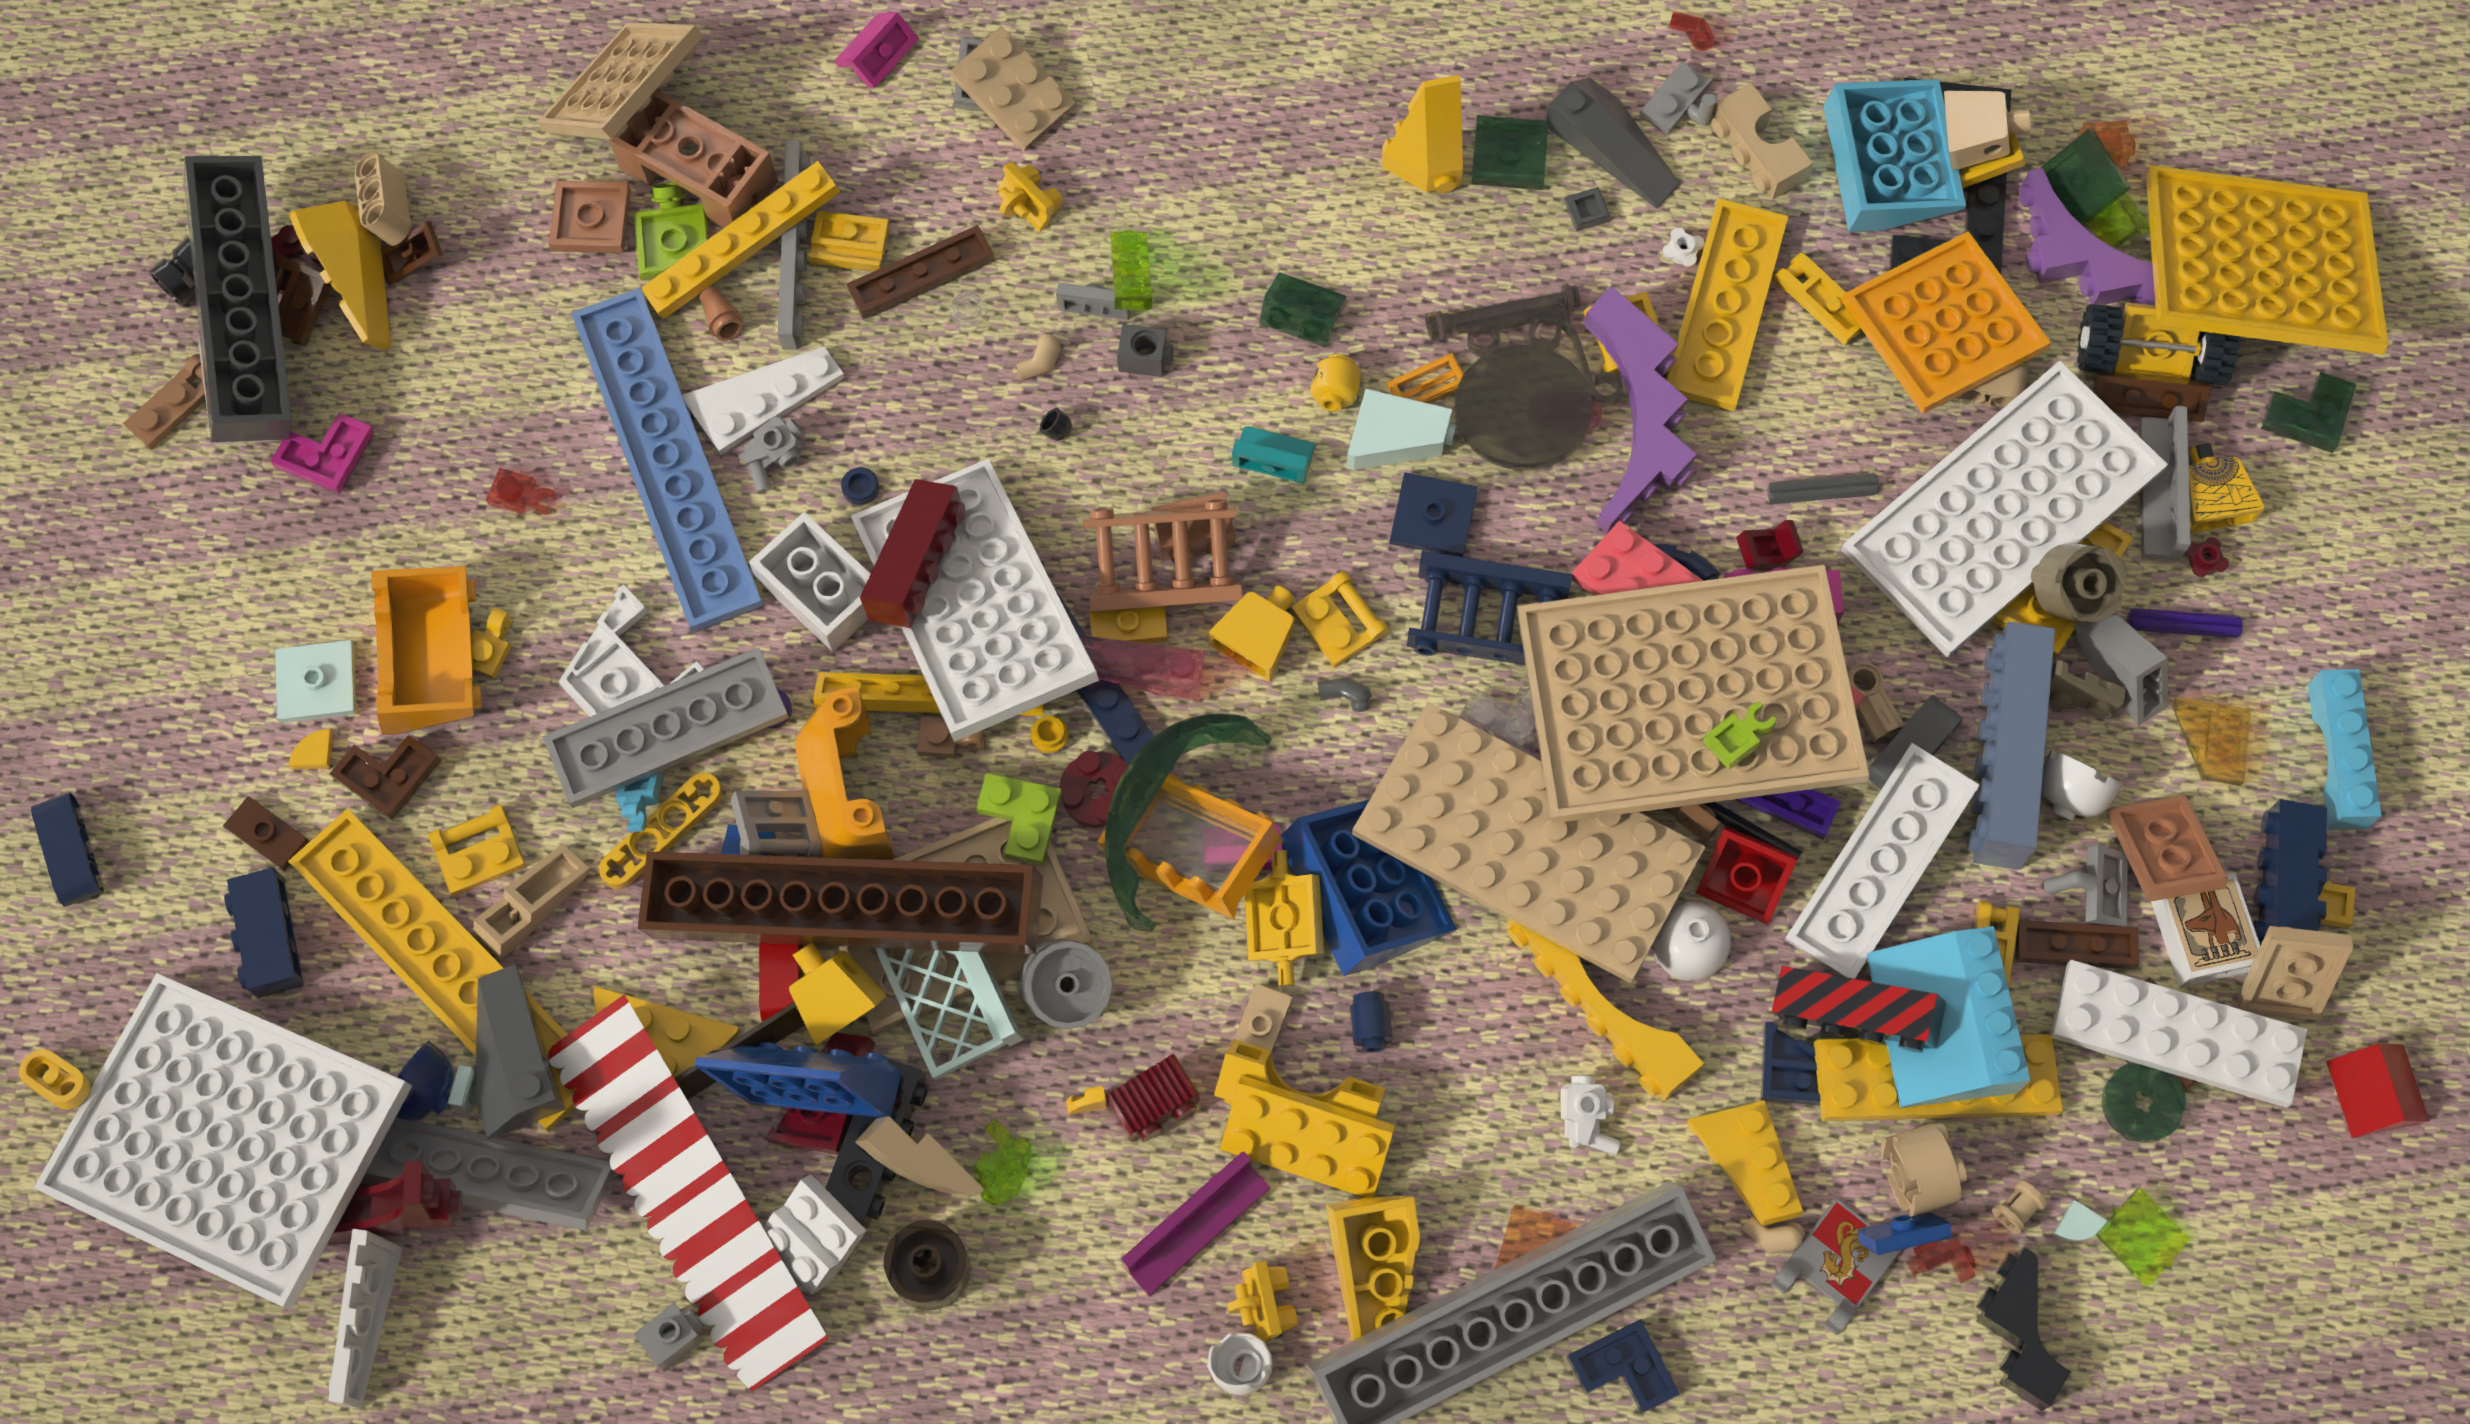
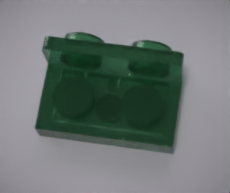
M1279 272L1264 296L1259 323L1308 342L1327 347L1330 342L1333 326L1345 307L1347 296Z

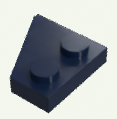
M1765 1022L1763 1029L1761 1100L1820 1106L1821 1099L1818 1091L1815 1048L1801 1039L1797 1041L1778 1030V1026L1774 1023Z

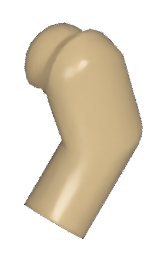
M1051 334L1042 335L1038 339V346L1033 358L1015 363L1021 381L1053 370L1061 352L1060 342L1055 336Z
M1754 1215L1741 1229L1769 1253L1794 1251L1801 1246L1805 1237L1804 1228L1796 1222H1789L1787 1226L1770 1228L1768 1225L1762 1226Z

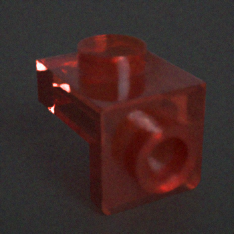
M1958 1238L1938 1246L1937 1242L1920 1245L1913 1249L1916 1256L1906 1262L1913 1277L1948 1262L1951 1263L1960 1284L1976 1276L1973 1270L1976 1268L1974 1257L1966 1245H1961Z

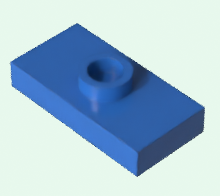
M1932 1212L1912 1217L1909 1214L1896 1215L1888 1223L1858 1229L1859 1243L1877 1255L1952 1237L1950 1222Z

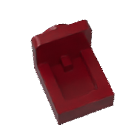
M1784 520L1774 529L1744 530L1736 536L1746 569H1751L1752 571L1786 567L1803 553L1800 537L1793 520Z

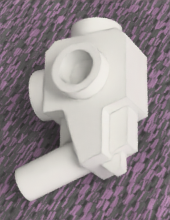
M1571 1076V1084H1565L1561 1088V1119L1565 1120V1138L1569 1139V1147L1575 1149L1579 1145L1590 1146L1616 1155L1620 1147V1140L1600 1133V1120H1606V1117H1611L1613 1114V1096L1611 1093H1606V1089L1601 1084H1595V1076Z

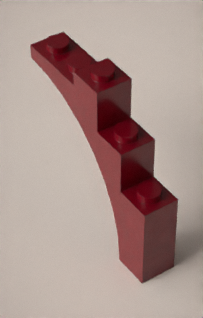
M405 1161V1169L400 1176L390 1181L359 1188L355 1191L327 1244H350L352 1229L366 1230L377 1236H409V1228L454 1227V1215H461L462 1191L456 1190V1186L451 1178H434V1174H430L422 1161Z

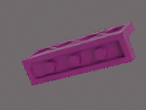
M1242 1151L1121 1258L1122 1267L1150 1297L1270 1190V1186L1251 1166V1159Z

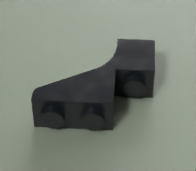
M2024 1247L2015 1256L2009 1252L2000 1264L1996 1273L2002 1276L1995 1290L1989 1286L1979 1299L1976 1307L1982 1312L1976 1321L2019 1348L2018 1351L2011 1348L2000 1364L1999 1370L2004 1372V1375L1999 1384L2034 1407L2044 1411L2051 1407L2071 1371L2059 1364L2047 1352L2040 1340L2038 1333V1259L2035 1253Z

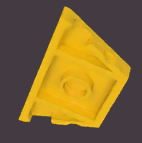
M595 986L593 990L595 1013H599L624 994ZM625 995L673 1077L693 1067L696 1057L721 1049L739 1035L740 1028L737 1026Z

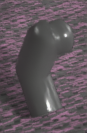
M1346 677L1317 682L1320 701L1344 697L1351 700V707L1355 712H1364L1371 708L1370 697H1372L1370 689L1352 678Z

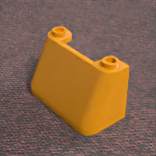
M466 566L372 570V591L375 592L374 615L376 620L378 696H376L381 734L398 735L473 717L474 709L482 708L481 686L473 685L469 602H476L475 579H467Z
M858 686L832 692L799 730L795 738V749L803 791H808L821 838L822 849L818 858L895 859L891 837L887 834L880 807L869 799L847 801L839 759L856 756V746L859 740L864 735L872 734L869 716Z

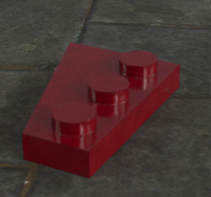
M836 1032L830 1037L821 1053L829 1054L831 1049H839L850 1052L855 1057H865L866 1053H873L875 1042L870 1037ZM785 1108L787 1112L776 1128L772 1127L764 1138L769 1143L838 1155L853 1115Z

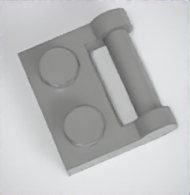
M808 791L734 792L730 800L741 839V855L803 854L804 857L820 856L822 843ZM757 832H800L802 838L759 839Z

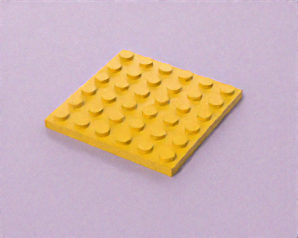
M2154 165L2149 166L2146 174L2157 326L2384 355L2389 343L2368 193Z

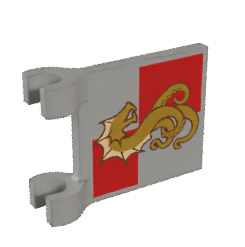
M1835 1198L1802 1241L1801 1246L1796 1249L1770 1284L1784 1294L1798 1276H1802L1837 1304V1308L1823 1325L1837 1336L1901 1250L1877 1255L1861 1245L1858 1238V1229L1871 1227L1872 1225Z

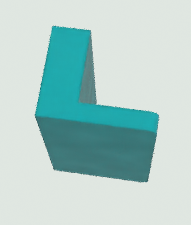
M1245 426L1240 440H1235L1232 450V466L1304 484L1315 444Z

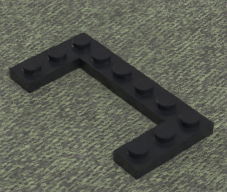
M1904 78L1903 81H1906V80H1921V79ZM1940 82L1944 104V91H2001L2005 93L2006 107L2008 112H2010L2012 89ZM2007 172L1968 186L1965 232L1969 231L2000 274L2002 267ZM1893 235L1891 239L1889 271L1947 241Z

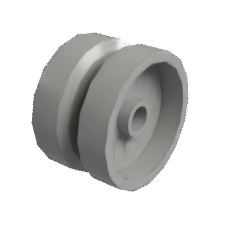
M1065 938L1048 940L1037 946L1036 954H1029L1022 963L1018 979L1021 998L1029 1011L1050 1026L1063 1029L1083 1027L1098 1018L1109 1003L1112 990L1110 969L1102 956L1084 943ZM1064 977L1072 979V985L1065 986L1064 991H1062L1060 981Z

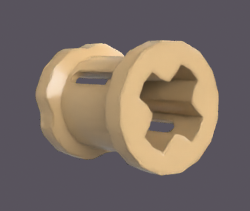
M2020 1180L2014 1186L2015 1191L2002 1205L1996 1204L1992 1209L1995 1218L2016 1235H2020L2025 1230L2024 1224L2037 1210L2041 1211L2047 1206L2044 1196L2034 1186L2023 1180Z

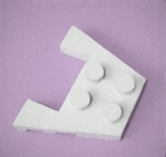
M624 584L615 593V600L608 611H604L597 621L598 626L588 642L582 644L559 680L560 686L589 717L664 686L619 638L648 613L644 605ZM696 661L671 683L704 669Z

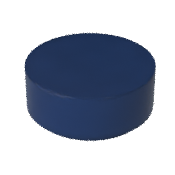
M857 467L849 470L844 475L841 481V489L844 497L850 503L865 505L877 497L879 482L873 471L864 467Z

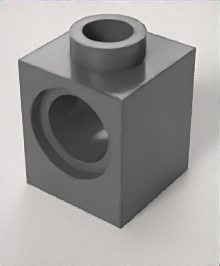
M1123 324L1117 354L1118 371L1162 377L1164 365L1171 366L1173 356V344L1167 343V329ZM1145 348L1154 350V352L1149 355H1142L1138 353L1140 350Z

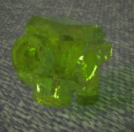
M994 1118L984 1130L999 1144L997 1151L994 1150L991 1154L983 1151L972 1173L978 1175L976 1181L984 1188L980 1194L981 1198L992 1205L1001 1206L1003 1203L1012 1201L1018 1195L1028 1174L1029 1168L1027 1166L1033 1154L1030 1152L1032 1147L1030 1142H1027L1022 1136L1017 1140Z

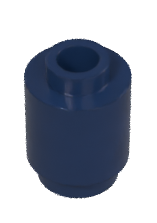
M1378 991L1355 994L1353 996V1004L1350 1006L1353 1044L1362 1047V1051L1366 1053L1385 1050L1386 1044L1393 1041L1389 1002L1385 1001L1384 993Z

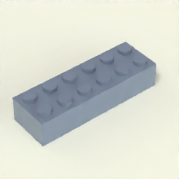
M2008 621L2002 633L1995 635L1993 648H1987L1984 670L1990 671L1989 683H1984L1981 693V706H1987L1986 719L1981 718L1977 733V740L1984 742L1983 755H1977L1974 766V777L1980 778L1979 791H1976L1972 796L1970 808L1971 814H1977L1976 828H1970L1967 840V850L1974 851L1972 863L2020 870L2036 849L2055 628Z

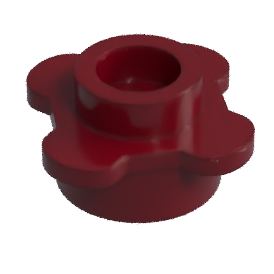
M2209 537L2206 542L2199 544L2191 542V545L2185 552V555L2189 557L2192 572L2196 576L2205 577L2215 571L2224 572L2228 568L2229 561L2223 557L2220 550L2221 542L2217 538ZM2203 555H2209L2210 559H2204Z

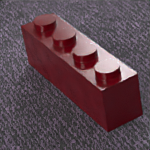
M914 479L860 595V600L869 621L911 628L916 615L923 611L925 595L930 584H934L937 580L939 564L944 554L950 551L953 533L957 525H960L965 517V504L961 501L957 486Z

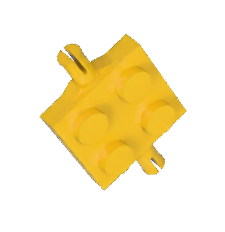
M1287 850L1273 851L1271 854L1272 875L1262 880L1253 881L1245 893L1248 961L1270 960L1278 962V986L1295 985L1293 961H1297L1304 956L1324 954L1320 875L1296 876L1288 874Z

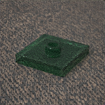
M1477 115L1471 184L1543 190L1548 121Z
M2091 129L2085 131L2041 167L2044 169L2054 193L2068 212L2082 226L2131 189V186L2095 131Z

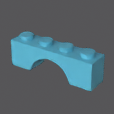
M2360 669L2320 670L2308 684L2313 722L2320 726L2327 747L2328 770L2323 795L2325 807H2327L2328 830L2368 829L2382 815Z

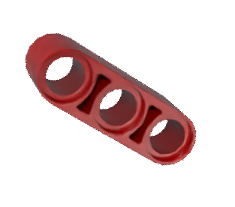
M759 943V1009L762 1022L794 1002L789 986L803 976H800L799 964L793 957V954L801 950L803 945Z

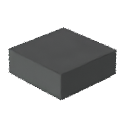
M1599 187L1564 197L1565 206L1576 232L1610 222L1611 216Z

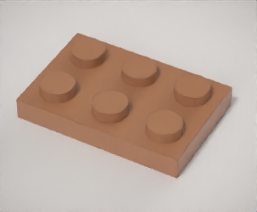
M2186 795L2109 808V822L2148 902L2226 889L2228 877Z

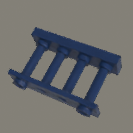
M1422 551L1418 578H1424L1428 583L1421 629L1409 627L1407 647L1414 648L1416 653L1425 656H1432L1436 652H1443L1526 666L1523 645L1511 643L1518 598L1522 594L1538 596L1537 598L1541 603L1568 599L1572 574ZM1448 582L1462 584V587L1466 589L1458 635L1436 632L1443 586L1447 585ZM1485 588L1500 590V593L1503 595L1496 641L1474 638L1480 593Z

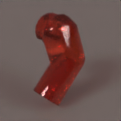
M1673 11L1669 25L1670 29L1686 32L1694 48L1699 51H1705L1712 47L1714 35L1705 19Z

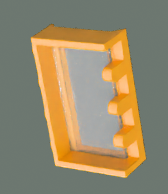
M1147 768L1097 842L1108 860L1118 867L1234 920L1238 904L1277 845H1282L1283 840L1275 827V821L1262 812L1250 813L1230 798H1225L1224 801L1218 799L1200 785L1195 784L1193 787L1186 785L1177 776L1168 771H1164L1161 774Z

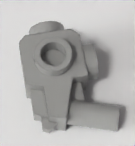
M780 417L770 419L753 433L754 438L743 446L744 452L739 455V459L744 461V464L750 468L758 494L771 490L766 473L768 467L775 463L781 466L782 469H787L797 463L801 457L798 452L802 450L803 443L799 438L804 435V432L791 417L786 421Z

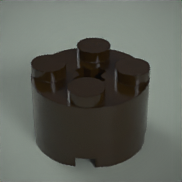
M920 1220L909 1224L890 1240L884 1255V1270L890 1285L906 1304L921 1310H936L954 1303L963 1293L970 1277V1259L961 1239L947 1225L933 1220ZM932 1257L936 1267L930 1268L928 1273H923L919 1264H926L928 1258Z

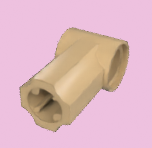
M1865 662L1852 667L1848 672L1850 685L1864 694L1863 702L1856 709V713L1873 743L1900 731L1905 725L1882 686L1883 677L1880 670L1871 663ZM1858 678L1865 681L1869 690L1863 691L1858 689L1853 679Z

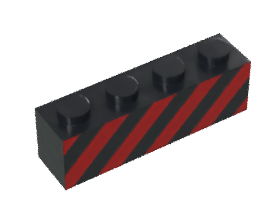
M1781 966L1771 1012L1783 1019L1782 1025L1789 1028L1806 1030L1808 1024L1821 1027V1033L1844 1038L1845 1032L1860 1034L1859 1040L1867 1043L1883 1045L1884 1039L1899 1042V1048L1922 1053L1924 1047L1937 1049L1947 1002L1935 993Z

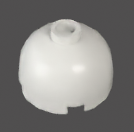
M2053 750L2049 752L2043 765L2042 793L2045 798L2054 804L2051 811L2070 821H2073L2075 815L2086 818L2099 816L2109 809L2122 787V784L2111 777L2106 779L2098 773V770L2064 754H2057Z
M1686 901L1673 906L1652 947L1657 962L1668 974L1687 981L1712 977L1723 967L1731 951V932L1726 919L1717 909L1703 902Z

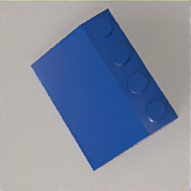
M1369 800L1299 817L1280 836L1283 840L1282 850H1287L1288 852L1287 860L1294 875H1320L1323 935L1343 976L1374 968L1457 930L1430 876L1352 835V829Z
M767 1042L760 1043L759 1047L740 1046L696 1057L694 1066L748 1104L878 1118L891 1117L902 1072L889 1063L888 1057L878 1053H866L865 1057H855L850 1052L831 1049L829 1054L818 1053L817 1050L806 1046H795L793 1051L783 1050L781 1046Z

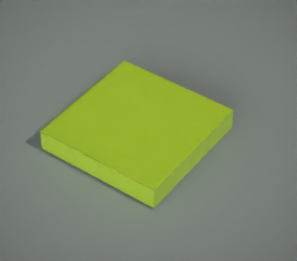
M703 204L634 212L640 280L654 279L710 238L708 218Z

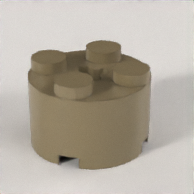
M2065 543L2052 548L2043 556L2039 564L2033 568L2031 580L2034 584L2038 602L2050 616L2057 619L2080 622H2100L2109 618L2120 607L2123 598H2120L2122 585H2126L2127 575L2122 561L2113 551L2096 545Z

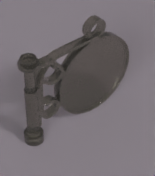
M1568 283L1561 285V292L1525 300L1521 298L1451 314L1448 312L1442 313L1441 310L1425 313V323L1431 342L1446 339L1447 335L1452 334L1454 331H1457L1458 334L1468 332L1467 347L1469 351L1475 356L1481 357L1466 370L1459 382L1455 397V419L1458 430L1467 445L1477 455L1492 464L1513 470H1537L1561 462L1575 452L1584 441L1591 424L1593 402L1602 407H1611L1617 404L1622 397L1623 382L1616 374L1601 372L1595 375V381H1593L1579 335L1572 325L1568 314L1573 312L1575 307H1580V295L1576 285L1570 286ZM1540 323L1557 326L1553 339L1542 341L1536 338L1535 332ZM1531 324L1528 331V342L1530 345H1514L1499 348V330ZM1561 329L1572 341L1581 371L1567 358L1553 351L1560 344ZM1492 332V339L1494 341L1488 346H1481L1475 343L1473 339L1480 334ZM1608 383L1615 387L1616 392L1605 396L1596 390L1595 385Z

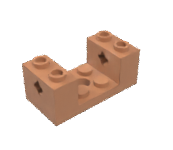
M657 89L650 96L651 102L642 111L635 113L628 120L627 129L619 137L609 139L620 170L648 186L658 174L700 197L707 218L723 228L764 200L778 182L770 152ZM696 144L700 147L694 155L686 156L681 154V150L686 145Z

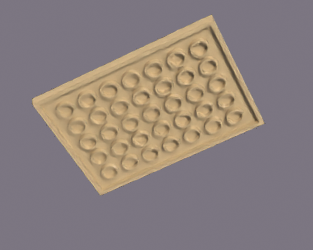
M1825 565L1517 606L1552 823L1868 782L1869 771ZM1760 701L1763 704L1762 711L1755 716V719L1759 722H1766L1774 716L1777 719L1775 728L1767 735H1756L1761 740L1759 748L1729 770L1703 743V737L1733 713L1742 721L1746 718L1748 708L1753 703Z

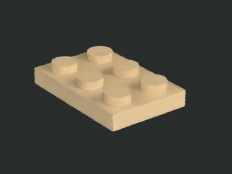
M1002 26L953 67L949 74L969 97L1023 151L1072 109L1076 103Z
M2269 926L2237 997V1008L2254 1014L2318 1021L2354 948L2352 935Z

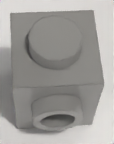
M673 1303L636 1331L634 1335L657 1367L666 1371L704 1341L697 1332L704 1326L689 1307L682 1311L681 1308Z

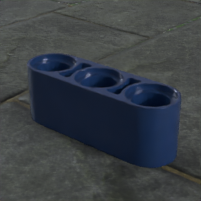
M71 792L31 807L33 821L52 886L58 900L64 907L104 892L103 887L99 888L96 878L100 874L93 852L89 854L86 842L89 841L84 820L83 818H78L76 811L79 804Z

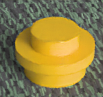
M1056 716L1041 717L1031 728V741L1035 748L1043 753H1056L1062 750L1069 740V730L1066 723Z

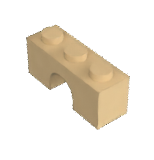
M1750 83L1715 103L1711 124L1717 136L1720 138L1725 137L1731 144L1732 153L1736 161L1740 165L1746 164L1753 173L1752 179L1757 189L1761 192L1766 191L1773 200L1807 181L1813 162L1793 136L1781 143L1772 144L1763 141L1756 132L1767 126L1772 109L1754 85Z

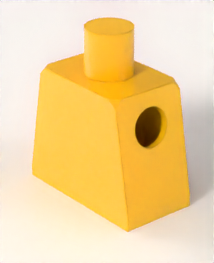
M1275 586L1267 599L1254 592H1248L1210 630L1209 645L1270 682L1295 630V618L1286 612L1293 602L1294 596L1281 586Z
M811 942L793 954V957L806 975L790 985L789 991L815 1045L841 1030L887 997L875 981L844 950L825 961L814 943Z

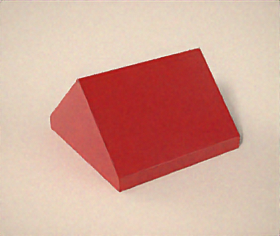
M1724 826L1696 890V894L1768 925L1798 857Z
M2378 1043L2326 1061L2351 1138L2430 1122L2404 1045Z

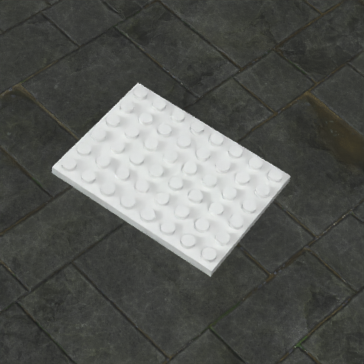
M156 973L90 1088L87 1099L78 1109L34 1189L291 1311L412 1085Z

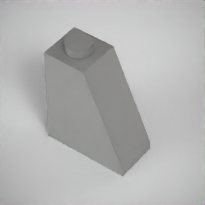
M2116 613L2100 622L2079 621L2075 624L2076 647L2102 680L2126 688L2122 706L2138 726L2169 707L2168 657Z

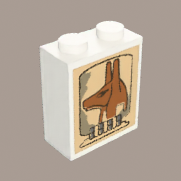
M2236 873L2226 874L2228 877L2226 889L2151 901L2179 988L2249 972L2260 944Z

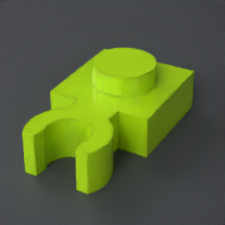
M1760 701L1753 703L1748 708L1746 718L1742 721L1733 713L1703 737V743L1729 770L1759 748L1761 740L1756 735H1767L1775 728L1777 719L1774 716L1766 722H1759L1755 719V716L1762 711L1763 704Z

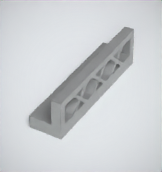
M2175 406L2168 419L2141 417L2139 420V437L2168 464L2159 476L2140 491L2141 558L2179 561L2191 545L2187 407Z

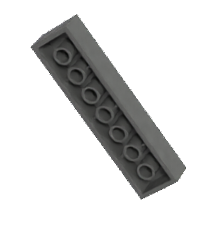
M185 156L183 179L211 442L289 440L291 412L262 156Z

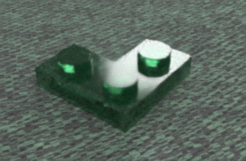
M2320 372L2315 379L2309 402L2274 391L2269 399L2260 429L2333 453L2338 447L2356 384Z

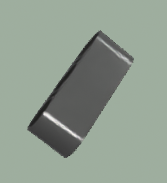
M1931 695L1868 768V780L1882 789L1911 743L1934 755L1944 744L1948 735L1956 730L1963 717L1936 696Z

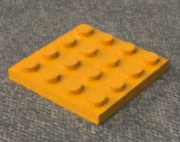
M1969 231L1844 293L1842 303L1922 414L2048 351L2051 345L2050 340Z

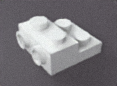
M811 1174L800 1180L784 1206L774 1211L763 1227L799 1289L808 1291L811 1295L827 1286L835 1278L867 1231Z

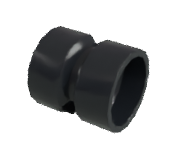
M186 238L172 250L173 258L171 260L163 258L148 271L162 290L171 298L175 297L176 300L174 301L181 307L185 306L196 296L189 238Z

